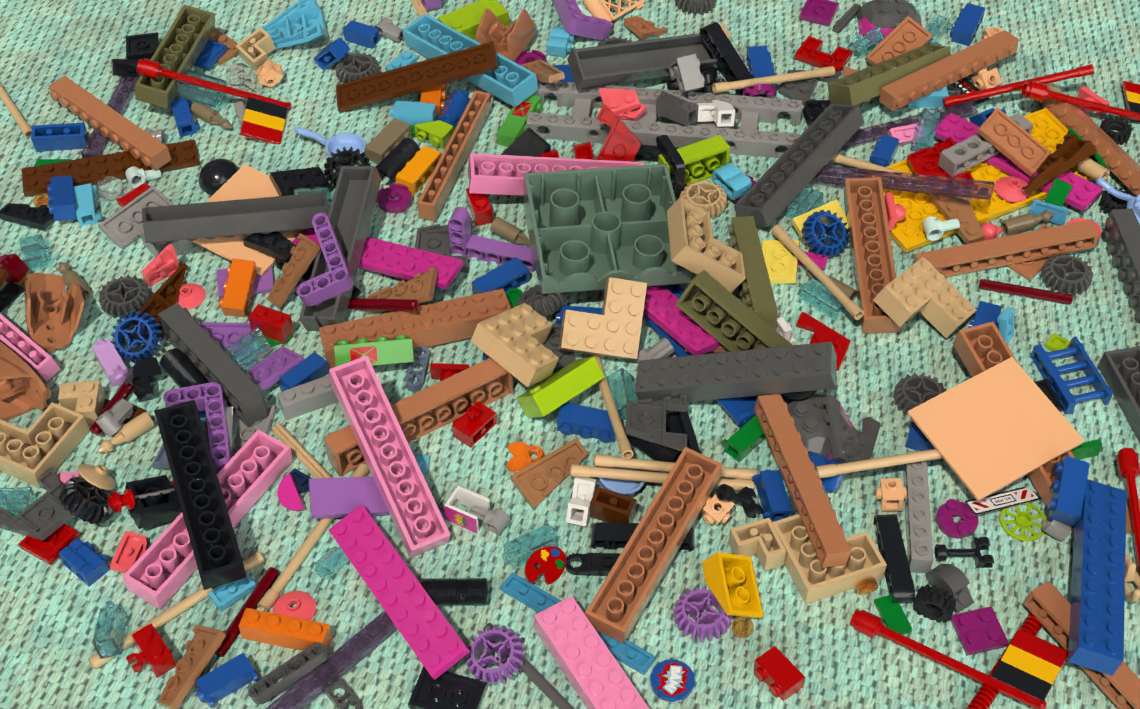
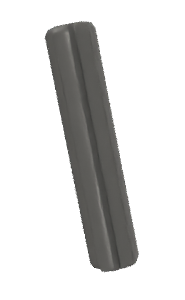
M853 4L833 26L832 31L840 33L857 15L861 5Z

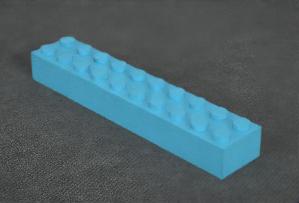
M427 14L422 15L402 30L406 46L429 59L481 45L479 42ZM497 52L499 69L464 78L514 107L518 106L539 89L534 72Z

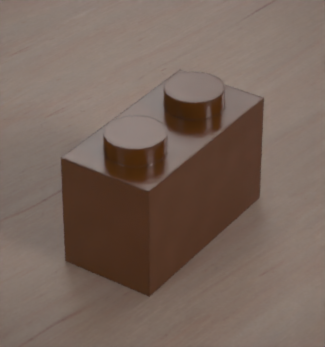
M597 487L590 501V517L607 523H632L636 515L637 499Z

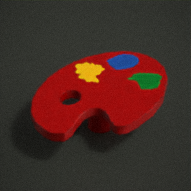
M546 546L532 553L524 569L527 581L533 583L540 574H543L546 584L555 582L565 569L566 556L564 552L558 547Z

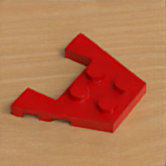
M603 105L596 119L612 128L597 159L594 158V160L633 162L642 142L606 105Z
M952 137L946 138L945 142L935 143L929 149L923 148L907 155L906 161L915 176L954 187L962 185L965 188H974L975 181L970 172L960 173L951 177L938 166L940 153L955 145Z
M802 312L796 327L814 332L809 344L833 343L837 355L836 371H839L851 340L807 313Z

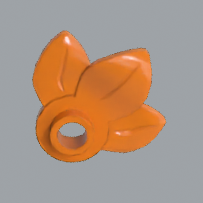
M524 442L511 443L507 448L513 457H511L507 464V470L518 472L543 458V450L535 445L528 446ZM536 454L537 458L533 459L530 455Z

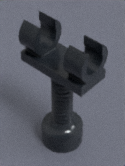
M721 484L717 488L716 496L719 500L724 502L733 500L741 503L746 516L756 518L755 513H764L761 505L756 504L752 497H757L752 488L745 486L738 493H735L733 487L727 484Z
M973 537L971 542L972 549H947L946 545L936 544L934 548L936 561H946L947 557H974L976 568H992V563H994L992 555L981 556L980 550H989L988 545H990V541L987 537Z

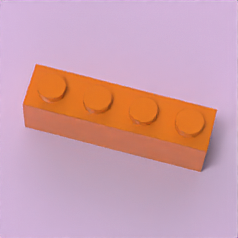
M251 608L245 609L239 624L242 639L301 651L317 642L322 643L328 650L332 639L330 624Z

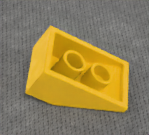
M717 552L702 562L706 584L727 615L752 618L764 617L750 556Z

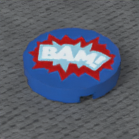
M675 659L664 660L653 668L650 675V684L654 694L661 700L676 702L686 699L692 693L695 685L694 673L682 661Z

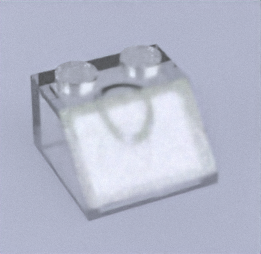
M243 63L226 65V86L262 96V85L258 82L257 71ZM228 94L229 100L241 99V97Z

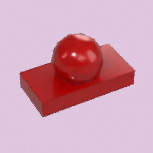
M431 363V379L443 381L456 373L470 368L469 364Z

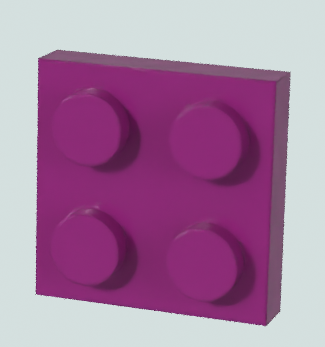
M807 0L799 19L830 26L839 8V3L829 0Z
M992 606L952 615L951 623L966 656L1004 648L1009 645Z

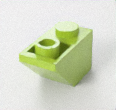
M441 120L420 123L414 126L415 136L419 141L423 142L427 139L433 147L442 149L447 146L454 132L453 125Z

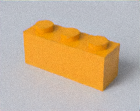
M423 146L406 163V166L397 173L396 183L407 186L408 190L415 195L431 177L442 153Z

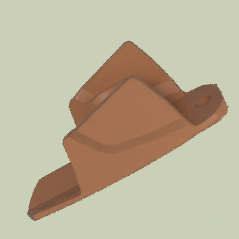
M486 9L476 31V40L480 44L493 41L496 52L514 62L533 37L537 25L532 21L526 9H522L517 21L511 22L508 27L504 26L490 9Z
M32 273L28 275V281L25 282V318L30 339L45 351L55 352L57 349L63 350L70 345L73 334L78 329L84 307L81 288L76 282H72L68 292H66L63 276Z
M0 342V419L5 421L23 415L33 408L45 409L48 406L46 400L51 398L48 386L25 361Z

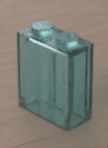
M188 70L185 73L188 76L225 86L227 83L226 80ZM178 81L176 93L177 97L214 108L218 103L222 102L223 96L226 97L227 93L183 81Z

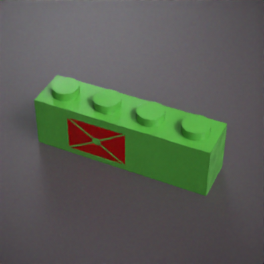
M532 94L518 106H513L497 132L498 145L509 147L526 130L528 113L542 112L543 103H541V96Z
M396 335V339L388 340V336L376 337V341H368V338L356 339L357 343H349V340H339L337 344L333 345L335 367L364 356H368L372 366L414 362L412 338H407V335Z

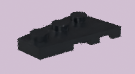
M7 203L0 210V219L41 230H46L54 222V215L49 213L48 205L30 207L29 204Z
M273 231L269 234L253 233L243 239L244 246L285 261L292 256L290 254L292 247H296L293 242L278 231Z

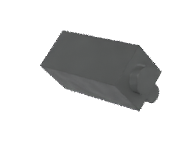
M665 91L660 93V97L656 100V114L684 126L697 122L698 105Z

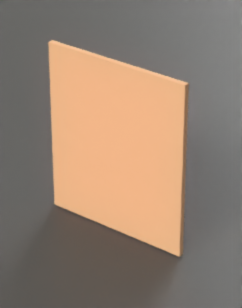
M244 164L206 202L276 197L279 195L270 180V176ZM296 229L280 233L293 242L300 230ZM243 234L233 237L218 236L214 239L198 238L192 241L230 261L233 258L255 261L257 274L263 276L276 262V257L244 246L243 239L248 236Z
M1013 357L907 412L977 501L1085 442Z

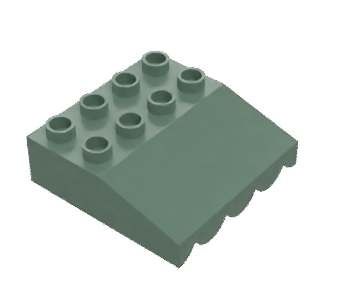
M667 164L524 173V210L532 257L542 294L603 290L609 277L647 283V286L691 282L692 273L671 261L667 210L676 202Z

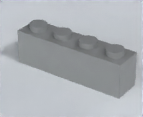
M329 375L277 393L279 405L286 421L339 402L330 384Z

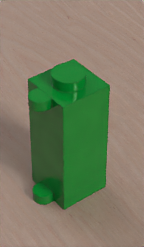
M757 416L751 417L728 440L724 439L721 441V445L725 448L724 452L738 462L742 461L766 439Z

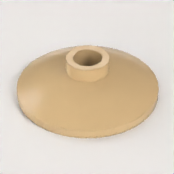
M82 464L79 466V474L90 484L104 490L115 489L116 481L103 465Z

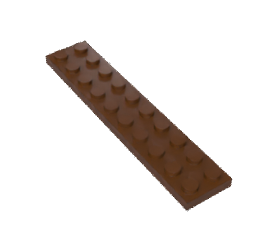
M491 41L336 85L338 111L343 113L499 69L495 44Z
M195 140L165 144L168 147L172 160L159 168L161 173L200 166ZM128 151L22 168L23 193L25 197L48 193L47 184H51L50 177L72 176L73 187L90 183L91 185L127 179L125 175L126 170L133 166L139 169L143 168L144 171L152 170V168L145 166L141 160L135 159Z

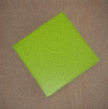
M1054 333L1045 343L1044 347L1050 351H1057L1068 348L1071 342Z

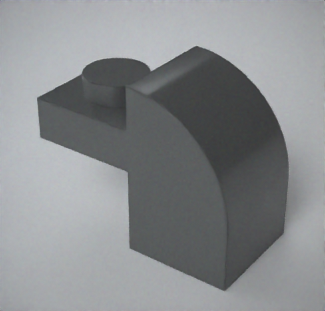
M940 564L925 574L931 587L932 585H936L938 589L942 587L944 588L943 591L948 590L950 595L953 594L955 596L954 599L957 601L954 609L955 613H959L974 603L966 586L970 582L965 574L956 566Z

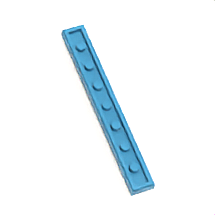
M513 572L500 586L502 592L538 613L561 602V600ZM597 631L615 659L642 675L646 674L656 660V656L627 639L622 644Z

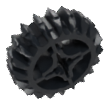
M343 147V151H340L337 148V154L331 152V158L327 157L324 175H326V181H330V186L336 187L338 177L333 172L334 168H337L340 172L341 166H355V162L359 163L360 166L371 165L368 164L369 159L365 158L364 152L360 154L359 149L353 151L352 147L349 150Z
M79 477L70 478L61 488L59 493L60 503L65 506V510L70 511L71 515H75L77 519H82L83 522L88 521L90 524L100 525L111 518L114 510L110 509L108 504L110 492L90 484L83 477L81 479Z

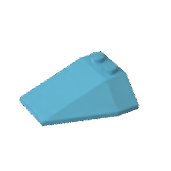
M299 0L262 27L270 35L276 47L275 49L314 43L328 36L324 16L317 0Z

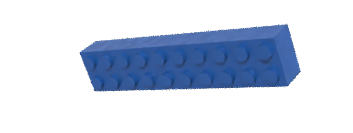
M1087 479L1081 518L1074 524L1068 662L1113 676L1124 661L1127 491Z

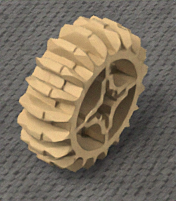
M700 179L699 182L693 181L692 184L688 183L680 194V197L709 212L712 220L715 216L719 217L727 206V196L724 193V188H720V184L715 185V182L710 183L708 180L702 182Z

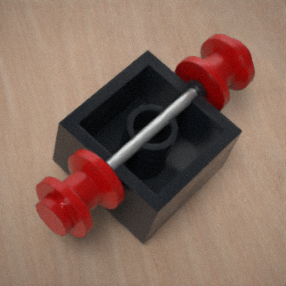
M166 475L126 482L124 494L119 495L117 491H114L108 498L109 507L115 512H120L122 507H127L138 529L173 522L179 516L181 509L174 481L171 485Z

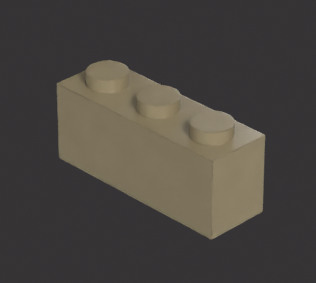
M394 118L365 147L366 158L379 164L404 138L412 139L411 125Z

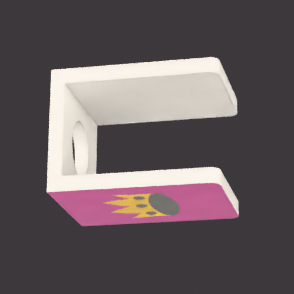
M457 486L444 505L446 520L478 533V517L458 509L460 503L470 508L477 506L489 512L490 499Z

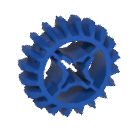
M820 210L809 215L803 223L804 227L801 230L804 233L801 239L806 240L804 245H809L810 247L808 251L814 250L815 255L820 253L822 257L828 256V258L843 252L848 245L847 240L850 238L847 235L850 229L845 228L847 223H842L841 221L843 217L837 218V212L831 215L830 210L826 212Z
M137 311L136 314L135 312H129V316L126 314L122 315L123 320H117L119 326H113L116 332L110 334L115 337L111 343L117 344L115 349L119 351L120 357H124L126 361L131 360L133 363H136L138 360L151 358V354L156 355L157 351L155 348H161L158 341H163V338L159 337V334H162L163 331L157 330L160 324L155 323L156 319L150 317L148 313L143 314L141 311ZM139 322L132 330H127L129 326ZM147 328L149 331V338L146 336ZM131 334H135V335L137 334V335H139V338H141V339H143V340H139V339L137 340V339H135V336H133V335H131ZM125 336L128 339L127 346L125 343ZM147 344L144 349L135 352L136 349H139L140 345Z

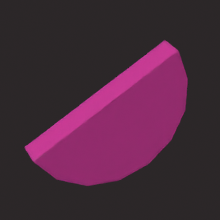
M288 473L283 477L278 486V500L282 506L291 511L300 512L306 510L292 474Z

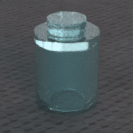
M334 546L315 562V571L321 578L326 577L330 579L348 563V558L339 547Z

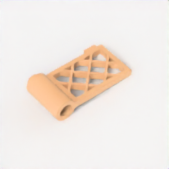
M584 0L583 4L592 14V17L606 19L612 23V21L634 8L638 10L645 6L643 4L645 0H638L639 2L618 0L617 5L611 4V0L607 2L603 0ZM621 1L627 3V9L621 7ZM610 8L617 10L615 16L611 13Z

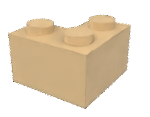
M261 27L236 45L241 58L255 72L269 59L267 54L276 48L270 35Z
M100 380L60 384L58 400L61 406L84 415L88 426H91L103 411L106 394Z
M770 518L730 529L729 545L735 555L752 556L756 554L764 571L784 565L786 549Z

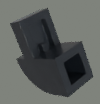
M152 357L139 360L126 374L125 384L126 386H134L133 391L137 396L138 402L147 401L154 394L151 383L155 382L162 375L157 358Z

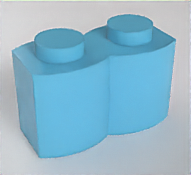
M553 27L547 42V55L567 57L568 52H571L575 35L568 33L564 27Z
M728 163L713 171L712 181L715 182V185L720 184V188H724V193L732 200L745 195L751 188V179L745 174L740 173L739 168L732 163Z

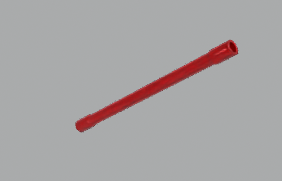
M1090 64L1055 74L967 94L943 98V105L947 108L969 101L1022 90L1025 82L1033 81L1049 84L1075 77L1094 74V67Z

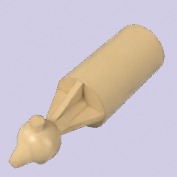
M1089 157L1076 165L1077 170L1095 181L1099 177L1104 178L1106 181L1110 174V170Z
M143 412L124 424L111 441H102L98 452H111L114 445L123 444L124 442L130 443L155 426L154 422L146 412Z

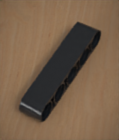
M713 22L700 29L702 40L729 82L753 79L751 73L717 22ZM744 88L736 89L735 92L743 95Z
M874 515L873 523L877 528L875 533L879 552L887 564L884 575L889 595L892 594L893 601L891 602H914L915 588L897 515Z
M595 523L591 527V547L593 549L601 547L609 550L624 548L639 523ZM691 527L677 552H680V550L691 552L694 549L693 527Z

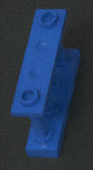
M1076 336L1072 338L1069 348L1047 352L1041 344L1033 347L1031 359L1043 379H1047L1063 405L1065 415L1073 413L1076 403L1100 398L1104 405L1109 404L1112 390L1107 386L1086 353L1084 345L1080 343ZM1073 355L1077 362L1056 367L1051 360ZM1082 369L1086 375L1085 377L1068 381L1063 380L1060 376L1062 373ZM1091 383L1095 391L1074 396L1068 388Z

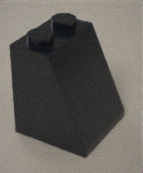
M529 127L501 155L540 157V153L551 151V145Z

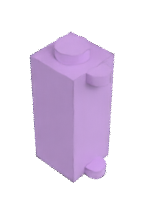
M100 338L97 340V344L92 346L95 358L112 387L122 385L128 369L111 343V340L104 341V339Z

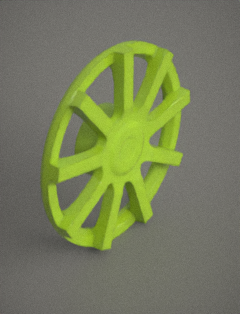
M1031 503L1020 504L1028 506L1026 512H1020L1018 505L1014 506L1017 515L1010 513L1007 510L1008 508L1002 509L999 517L1000 524L1009 536L1021 541H1033L1044 535L1045 531L1041 530L1037 534L1031 528V526L1042 528V525L1033 523V520L1041 517L1043 522L1046 520L1044 513ZM1031 508H1034L1040 514L1032 517L1029 512ZM1004 513L1013 517L1014 520H1004ZM1005 524H1015L1016 526L1009 530ZM1020 528L1022 531V536L1017 535L1013 532ZM1028 529L1034 536L1026 537L1025 530Z

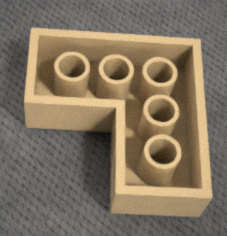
M680 197L667 210L671 261L697 275L705 270L732 293L746 279L742 253L713 238L710 213Z
M924 257L887 284L873 299L899 327L920 312L945 338H948L977 311L972 303Z
M609 277L605 284L601 315L565 310L563 312L558 350L624 360H636L638 357L647 283Z
M526 303L479 322L471 338V342L526 387H530L550 377L559 360L551 350L542 345L545 343L553 325Z
M52 402L28 430L0 419V471L41 488L37 479L51 468L55 472L90 431L85 416Z
M799 514L772 522L786 549L784 565L805 604L884 578L887 564L868 531L846 538L852 549L846 565L822 568Z

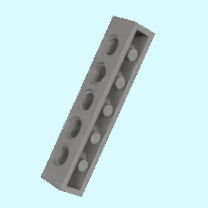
M1020 113L1010 116L1014 122L1031 135L1033 124ZM978 133L943 150L940 153L938 166L951 177H954L1000 153V151Z
M927 461L904 464L903 482L907 491V498L904 499L907 559L910 571L913 573H927L931 571L933 564Z

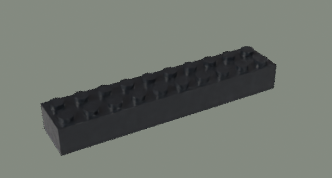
M195 400L154 410L203 589L207 590L247 578Z

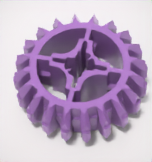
M705 585L702 590L695 586L694 591L687 589L686 594L681 593L679 600L675 602L673 610L674 622L678 624V630H683L684 637L691 634L692 641L696 636L699 637L701 643L704 637H707L709 642L712 641L713 636L719 639L720 634L725 635L727 628L731 625L732 615L726 614L712 591L706 590ZM710 605L714 606L719 611V613L716 612V610L713 609Z
M494 624L492 630L489 626H486V632L484 633L478 630L479 636L477 638L471 636V640L474 643L467 644L470 652L465 656L468 658L466 665L470 667V673L475 675L477 680L482 679L487 684L491 681L492 685L496 686L498 680L504 684L506 677L513 679L511 674L513 672L519 673L517 666L523 665L521 658L525 657V653L522 651L524 644L520 642L521 638L519 635H515L513 629L508 630L504 625L499 628L498 625ZM502 640L499 643H491L493 641ZM491 649H493L495 653L497 652V657L499 658V660L493 657V652L491 651ZM510 654L508 660L505 663L506 656ZM492 666H499V668L496 669H486L487 667L491 668Z

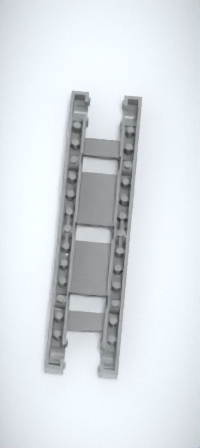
M537 80L539 89L534 95L541 96V103L544 105V96L557 97V106L561 108L562 106L573 107L572 115L529 112L526 122V129L530 127L543 139L604 144L612 127L594 117H589L590 109L602 108L604 105L598 89L635 90L639 102L646 106L647 111L637 121L620 120L642 142V145L657 146L656 138L667 135L676 148H681L721 135L730 146V154L780 158L784 153L776 152L775 148L777 146L789 148L800 137V134H795V132L758 131V122L774 125L777 121V115L791 116L790 125H800L802 100L694 91L681 94L678 90L613 85L576 89L575 82L560 81L556 84H550ZM665 91L673 96L695 103V105L697 103H712V100L724 101L733 106L735 109L734 119H739L741 126L740 129L717 127L714 121L695 122L688 126L675 121L670 124L657 123L656 100L660 97V93ZM540 126H545L550 132L548 134H541L537 129Z

